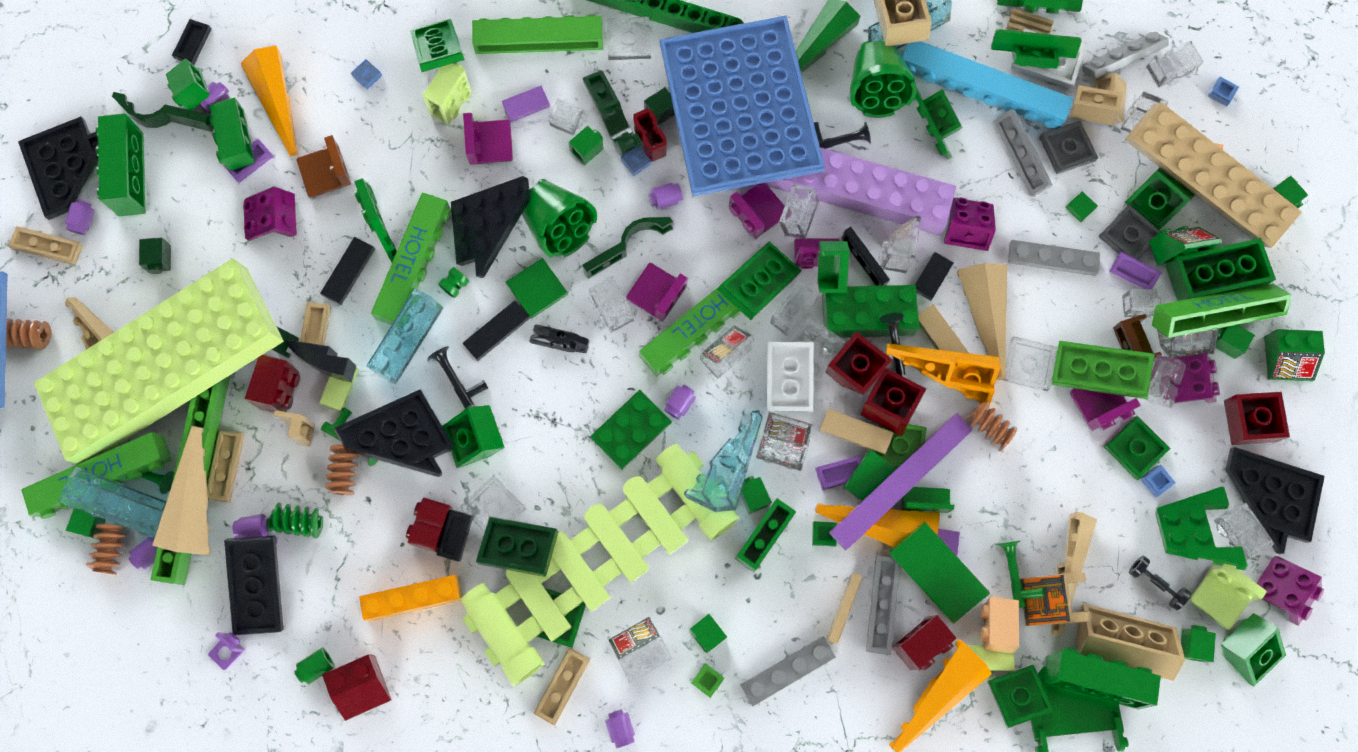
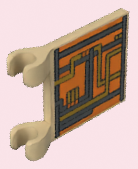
M1074 572L1020 578L1023 590L1044 587L1046 592L1045 598L1025 599L1026 607H1023L1025 626L1091 621L1092 616L1089 611L1073 613L1069 583L1086 581L1085 573Z

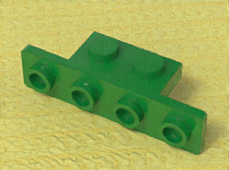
M997 0V5L1024 7L1026 12H1037L1038 9H1046L1045 13L1059 14V10L1080 12L1083 0Z
M996 29L991 49L1012 52L1015 65L1057 69L1060 62L1059 57H1077L1082 39L1080 37Z
M917 88L914 100H917L919 106L916 109L921 118H926L929 124L926 128L931 137H936L938 143L935 146L941 156L945 155L950 159L952 155L944 138L963 127L943 89L923 100Z

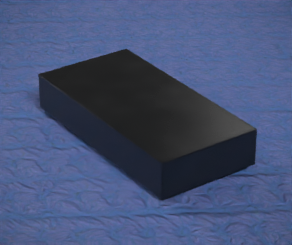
M189 19L172 53L173 58L179 61H183L186 58L195 65L212 30L210 25Z
M934 252L915 283L916 293L931 301L954 262Z
M449 509L437 556L457 562L461 561L473 521V515Z

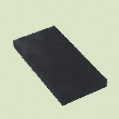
M276 535L229 538L224 540L232 633L234 635L282 632L284 627Z

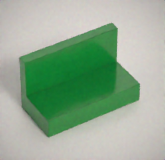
M913 487L902 497V510L949 513L954 510V505H950V489Z

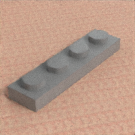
M1155 31L1149 32L1144 37L1132 40L1122 47L1112 49L1108 53L1092 58L1091 61L1082 64L1083 73L1097 79L1169 46V38Z
M1011 109L993 121L1030 196L1035 197L1053 186L1016 111Z
M1011 240L1009 243V264L1096 276L1099 273L1100 252Z
M875 556L866 652L891 655L900 565L893 557Z
M822 636L740 685L751 705L755 706L833 660L836 656L825 637Z

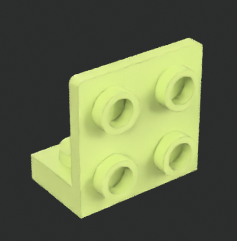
M1213 564L1189 601L1226 630H1230L1249 602L1262 599L1267 591L1233 565L1223 564L1221 566Z

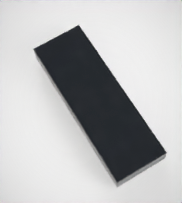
M850 226L844 230L841 240L847 241L850 252L874 285L887 286L890 281L889 277Z
M354 237L320 294L342 305L373 254L375 247Z
M514 300L462 344L479 361L527 322L530 317Z

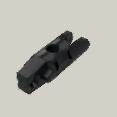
M537 324L533 328V332L536 334H532L529 340L531 344L566 352L587 353L590 342L588 338L579 336L574 332Z

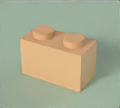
M989 597L981 605L980 616L984 619V627L981 628L980 640L984 642V650L1013 654L1019 648V600Z

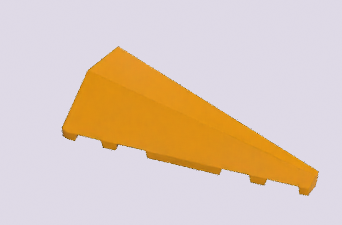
M276 45L254 49L241 62V67L289 155L296 156L298 153L290 97L286 89L282 54Z
M887 343L886 355H892L901 360L904 365H911L920 370L921 374L950 389H956L968 399L972 398L980 403L988 401L989 408L995 392L994 384L1001 367L999 357Z
M817 503L815 512L840 523L855 507ZM891 508L864 534L891 547H895L924 521L938 535L940 513L936 511L921 512L918 510L907 511Z
M961 639L956 641L957 650L951 659L945 658L943 661L945 667L935 678H932L913 707L916 713L910 722L902 724V733L894 742L889 744L895 752L903 751L992 674L987 664Z

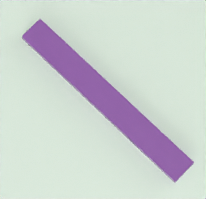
M958 413L953 415L829 532L844 550L849 549L973 429Z

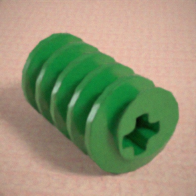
M279 502L272 510L268 521L269 532L282 533L284 531L288 535L292 533L296 536L303 534L304 537L312 535L313 538L317 539L323 529V516L319 515L318 508H315L312 514H310L309 507H305L303 513H301L299 505H296L294 510L291 511V505L286 504L284 510H282V504Z

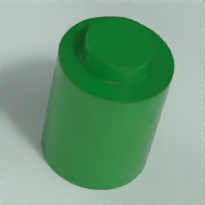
M322 647L298 662L294 673L301 683L305 682L309 685L320 678L322 674L334 669L335 664L326 649Z

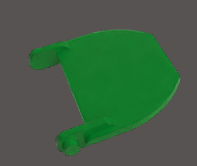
M1046 666L1041 668L1038 676L1054 712L1031 720L1034 740L1038 742V746H1035V752H1049L1046 737L1112 730L1117 751H1124L1125 747L1129 746L1127 737H1123L1124 727L1119 704L1044 685Z

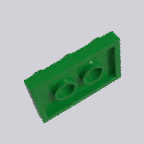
M639 390L602 424L590 438L623 470L670 426L672 421Z

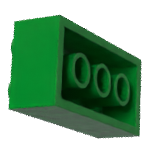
M125 113L98 116V125L95 128L98 137L96 154L99 158V166L96 168L99 179L97 197L119 217L146 214L144 133Z
M1261 238L1177 256L1165 265L1177 301L1266 285L1276 280Z
M916 285L847 286V293H822L824 338L852 337L856 331L863 337H890L888 326L880 321V318L888 313H902L904 315V318L899 321L898 325L899 336H914L919 330Z
M1065 647L1064 650L1056 651L1047 656L1043 684L1140 710L1157 706L1161 676L1153 674L1149 668L1137 667V669L1128 667L1126 662L1113 660L1111 663L1103 661V657L1100 655L1088 654V656L1079 654V650Z

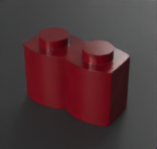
M649 108L633 114L634 132L638 134L643 143L644 153L652 162L665 157L667 154V140L664 132L657 127V119L654 113Z
M423 497L421 502H417L413 514L416 516L413 525L410 524L407 529V543L437 553L449 509L453 508L448 504Z

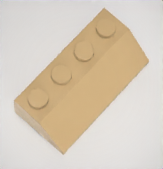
M1083 603L1081 612H1091L1092 620L1079 622L1076 645L1079 654L1088 656V654L1100 655L1103 657V661L1111 663L1113 660L1126 662L1128 667L1137 669V667L1149 668L1153 674L1160 675L1161 678L1171 681L1175 680L1185 662L1176 627Z

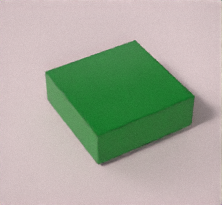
M1082 191L1065 208L1082 222L1098 205Z
M813 521L812 546L836 547L837 541L829 532L837 525V522Z

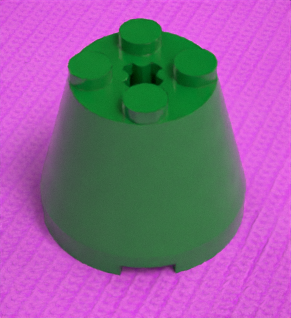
M866 41L861 45V49L857 52L849 91L851 104L862 111L863 115L867 117L883 118L895 115L894 111L899 110L905 105L909 106L913 102L917 92L915 78L895 45L885 46L884 41Z
M541 179L530 189V201L522 213L539 248L550 258L559 255L567 257L579 250L590 238L588 233L593 223H597V211L588 200L548 182L546 179Z

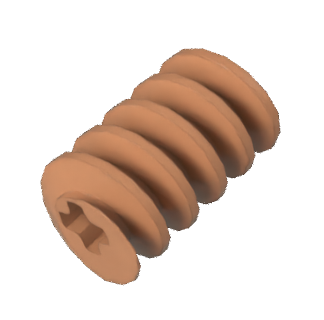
M7 319L6 347L42 350L48 346L52 335L48 322L44 321L41 324L37 320L31 322L30 320Z
M986 401L979 404L965 418V421L972 418L971 427L979 424L978 433L986 430L985 439L993 437L992 446L1000 443L1001 446L998 450L1000 452L1015 437L1017 427L1014 426L1008 429L1010 421L1006 420L1001 423L1003 415L994 416L996 409L991 408L987 410L989 402Z
M332 445L329 451L334 454L329 455L328 460L333 463L327 465V469L333 473L326 474V479L332 481L325 484V488L330 490L327 493L354 495L355 492L349 490L348 487L354 486L356 483L349 480V478L357 476V473L350 470L351 468L358 467V464L352 462V459L359 458V455L345 451L343 445Z
M108 523L96 524V528L101 530L102 533H96L93 537L100 542L91 544V547L96 549L97 552L89 553L88 556L95 561L86 563V566L94 572L117 575V572L112 570L111 567L120 565L119 562L113 559L122 556V553L118 552L116 548L124 547L125 544L118 540L127 537L125 533L121 532V529L129 527Z

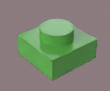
M705 663L691 684L711 698L725 678Z

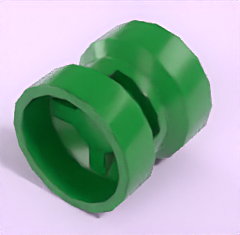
M452 267L448 272V276L441 279L438 285L455 299L459 294V290L462 287H466L470 281L458 269Z

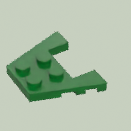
M363 178L354 181L357 190L353 192L363 209L361 212L364 220L369 225L371 231L376 232L392 263L397 250L377 207V200L372 187Z
M1218 487L1156 509L1155 515L1165 553L1198 560V558L1213 561V564L1223 566V564L1236 566L1238 570H1246L1248 564L1242 546H1215L1205 510L1228 509L1229 501L1224 487Z

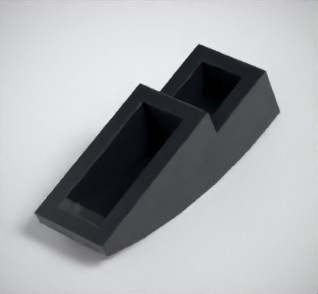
M286 340L285 344L291 351L314 369L335 379L352 383L357 365L349 358L337 356L338 353L330 346Z

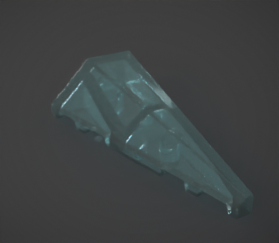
M759 410L750 413L752 418L746 425L741 424L738 427L739 433L734 439L729 438L709 462L711 467L704 475L699 474L696 477L697 483L691 490L686 489L684 495L687 499L714 512L737 509L763 418Z

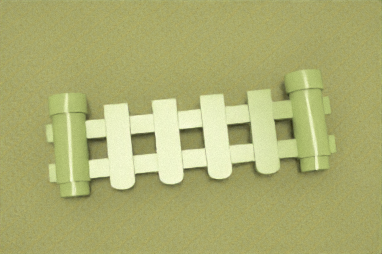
M678 444L670 446L655 459L662 469V474L648 484L641 476L629 479L623 486V492L627 499L609 512L602 504L590 507L584 515L585 521L589 526L569 540L564 532H558L546 577L506 570V577L510 584L496 594L491 593L485 583L470 590L461 598V602L467 609V615L462 618L472 634L479 631L489 646L484 651L493 666L502 665V671L512 686L520 684L545 664L535 647H531L528 642L543 631L550 641L557 639L571 628L565 615L584 602L591 612L595 611L611 599L604 589V586L623 573L631 584L650 570L643 558L657 547L662 545L670 555L687 543L688 539L682 532V529L691 522L697 520L699 528L708 540L712 541L739 521L740 518L729 503L723 501L727 494L716 481L711 485L701 472L700 468L704 464L694 451L688 454L687 452L684 453ZM671 489H674L684 502V505L670 515L659 501V498ZM639 513L650 530L631 543L620 526ZM598 542H601L612 558L592 572L581 555ZM562 570L572 584V587L553 600L542 583ZM522 599L533 616L517 627L506 609Z

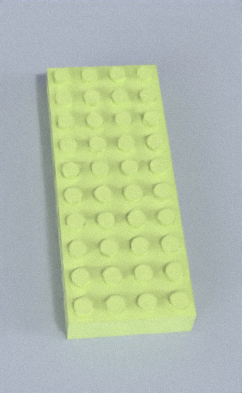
M232 258L35 381L34 385L65 460L80 464L116 447L284 341L248 268Z

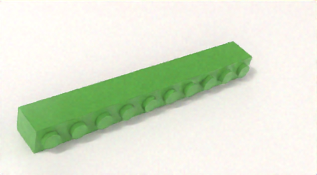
M231 375L190 400L172 484L191 426L203 428L202 447L205 449L203 463L208 482ZM157 547L150 580L185 585L192 553L174 552Z

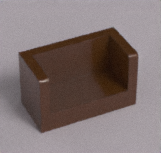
M1146 314L1120 321L1113 327L1121 349L1153 353L1141 324L1147 318ZM1161 351L1153 353L1155 354L1154 361L1163 356Z

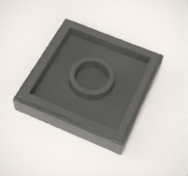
M1081 120L1042 133L1039 136L1056 174L1095 162L1098 159Z
M1128 205L1099 237L1118 254L1121 251L1138 260L1151 247L1149 241L1156 237V233L1160 230L1133 207Z

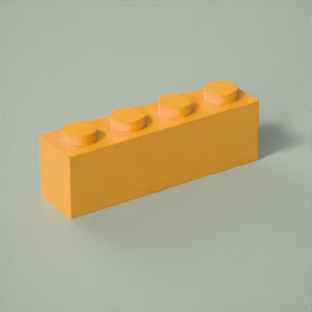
M451 575L359 596L362 618L364 621L370 622L461 601L463 592L460 577Z

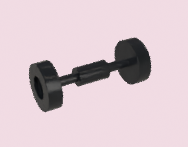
M1143 555L1138 558L1128 573L1134 578L1139 577L1142 573L1151 578L1150 582L1163 592L1167 591L1173 596L1169 606L1176 611L1181 609L1188 602L1192 593L1185 587L1176 593L1169 587L1170 584L1157 574L1153 575L1146 569L1150 564V560Z

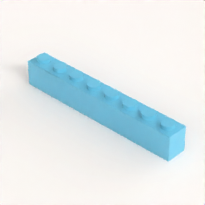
M921 41L908 43L903 55V59L912 74L922 78L925 82L938 84L946 90H954L968 98H975L987 105L1002 108L1006 112L1011 109L1015 110L1018 115L1023 116L1025 119L1037 121L1051 129H1057L1063 125L1074 99Z

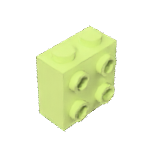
M458 63L440 67L422 95L430 115L448 125L452 119L457 118L461 105L471 95V88L465 69Z

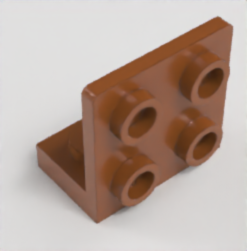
M333 135L324 137L326 146L322 150L296 159L309 198L352 184L340 147Z

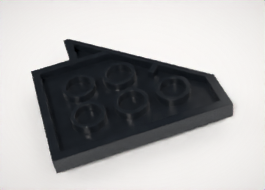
M81 116L18 141L42 212L48 220L68 213L71 203H75L98 159L96 154L98 137L96 132L90 134L87 123Z
M521 176L451 201L457 265L464 266L475 262L476 277H485L530 201L528 178Z
M421 389L335 427V433L345 451L436 477L442 476V471L434 458L453 450L454 447Z
M1230 448L1225 471L1276 554H1284L1288 537L1304 543H1310L1312 541L1325 476L1243 449Z

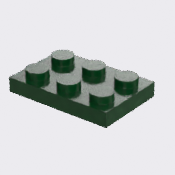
M489 516L476 562L479 565L546 577L559 531L556 528Z

